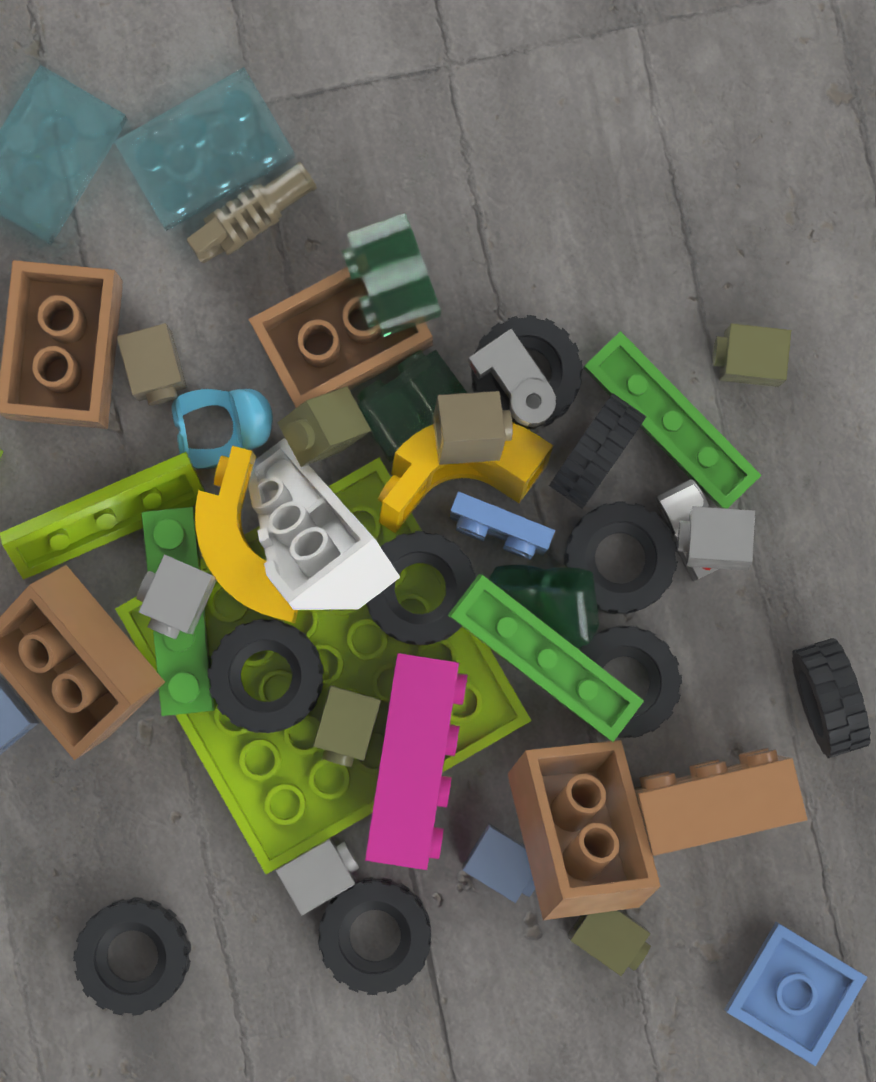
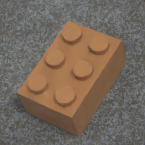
M385 247L249 318L256 335L296 408L306 400L346 386L351 390L433 346V336Z
M12 261L0 371L1 416L15 421L108 429L123 280L115 270Z
M67 565L30 584L0 616L1 674L74 760L109 738L165 683L163 678Z
M622 741L525 750L507 775L543 920L639 908L661 885Z
M768 748L739 754L740 763L726 766L725 761L719 762V759L690 765L691 775L676 778L675 773H669V771L639 777L641 786L634 789L652 855L656 856L807 821L793 758L777 755L776 749L769 750Z

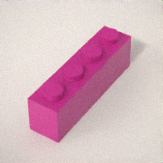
M397 653L365 861L427 870L429 858L439 859L444 828L434 827L437 806L447 808L452 777L442 776L445 755L455 756L460 726L450 724L453 704L463 705L467 674L458 673V662Z

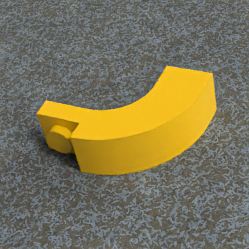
M512 422V440L505 441L500 461L439 465L434 424L411 436L395 452L391 472L393 476L386 483L378 497V500L382 502L379 523L396 534L423 497L432 488L445 481L458 478H470L485 482L517 503H520L547 467L554 445L525 427Z
M232 446L229 457L221 456L216 468L214 485L221 487L219 495L198 490L195 508V527L202 556L210 572L216 577L217 582L237 601L261 614L295 624L299 610L292 609L266 576L264 563L267 561L259 557L252 550L242 528V508L256 455L251 450Z

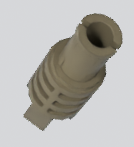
M299 161L295 166L264 187L260 183L258 185L253 184L247 191L238 194L237 198L225 203V206L213 211L203 219L205 225L188 237L187 242L201 263L209 261L224 251L227 255H230L243 247L246 242L255 239L258 234L267 231V228L280 222L279 219L282 217L280 212L309 192L315 191L317 189L316 184Z

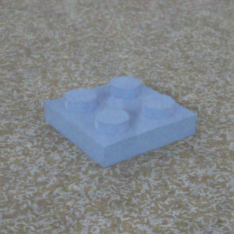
M459 491L450 511V519L458 522L456 531L480 541H484L486 534L505 541L503 546L505 551L531 560L534 553L543 556L548 550L555 533L554 529Z
M775 922L724 1010L816 1066L865 983L867 976L778 922Z

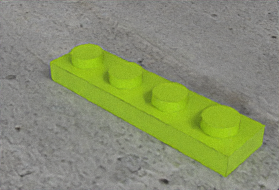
M184 452L0 532L1 542L24 580L143 528L142 512L192 507L196 505L198 490L206 491L187 452Z

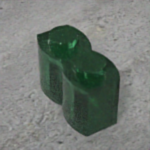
M406 213L347 233L350 247L341 250L351 280L361 277L367 296L358 299L368 328L378 325L382 337L441 317V309Z
M422 350L417 351L397 367L401 374L394 380L384 385L381 379L367 386L356 396L360 402L358 406L372 430L369 432V435L389 462L394 460L395 452L404 442L420 430L433 424V415L438 395L467 393L436 350L426 356Z
M503 565L495 567L488 578L492 583L576 648L590 644L599 627L593 572L573 567H558L545 570L530 565Z

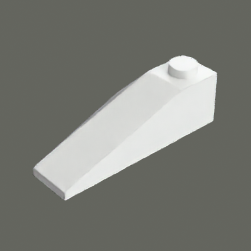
M285 438L255 460L248 488L252 507L258 516L260 530L257 531L259 542L265 550L267 562L264 563L266 576L293 610L359 609L400 578L368 530L309 465L300 466Z

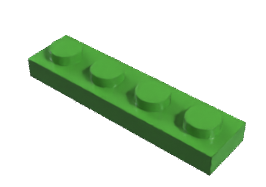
M621 331L584 365L583 369L609 396L615 394L647 416L640 428L690 479L696 482L699 488L718 508L728 509L762 476Z
M194 507L142 512L147 572H157L164 554L201 570ZM204 608L193 635L180 631L177 639H173L153 630L157 673L165 681L159 688L161 716L215 711L214 698L211 697L209 690L211 684L210 679H208V669L211 667Z
M481 574L476 577L448 614L451 619L611 742L615 741L644 702L643 699Z

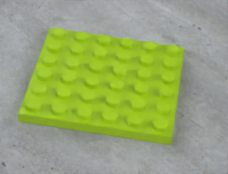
M379 457L328 487L368 530L381 547L386 542L395 539L398 535L415 533V531L422 530L412 513L396 534L379 523L382 502L378 500V497L391 478ZM260 526L244 535L252 550L259 557L267 561L265 550L259 542L257 531L260 530ZM204 558L200 560L201 571L212 575ZM416 563L401 571L399 574L400 578L395 582V595L404 609L415 614H426L439 607L445 597L446 584L442 574L435 567L424 563ZM217 581L205 606L210 667L212 664L211 656L214 650H217L221 644L220 640L226 634H230L235 630V627L258 619L278 620L302 631L309 637L313 645L316 646L324 670L322 692L314 709L309 712L305 719L288 729L273 733H255L234 725L226 715H222L218 710L215 699V711L175 715L266 875L372 814L397 653L458 662V673L467 674L463 705L453 704L450 724L460 726L455 756L445 755L442 773L532 721L491 649L463 627L449 638L435 644H406L390 637L381 630L369 614L366 604L359 609L299 610L294 624L261 614L246 607L225 591ZM136 596L115 608L137 649L157 671L153 630L147 627L151 618L139 613L143 602L137 600ZM269 650L259 651L251 655L244 663L241 671V682L245 691L252 698L262 702H270L282 697L289 689L292 681V671L287 660L279 653ZM331 686L382 700L366 758L364 761L354 758L352 767L322 759L324 749L313 747Z

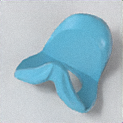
M200 389L178 396L172 403L173 422L179 430L177 435L180 454L187 452L195 469L217 467L221 456L229 457L232 446L247 450L260 447L268 440L273 422L271 406L260 392L253 389H237L229 392L215 389ZM212 405H218L228 410L233 421V434L228 443L215 449L188 448L183 415Z

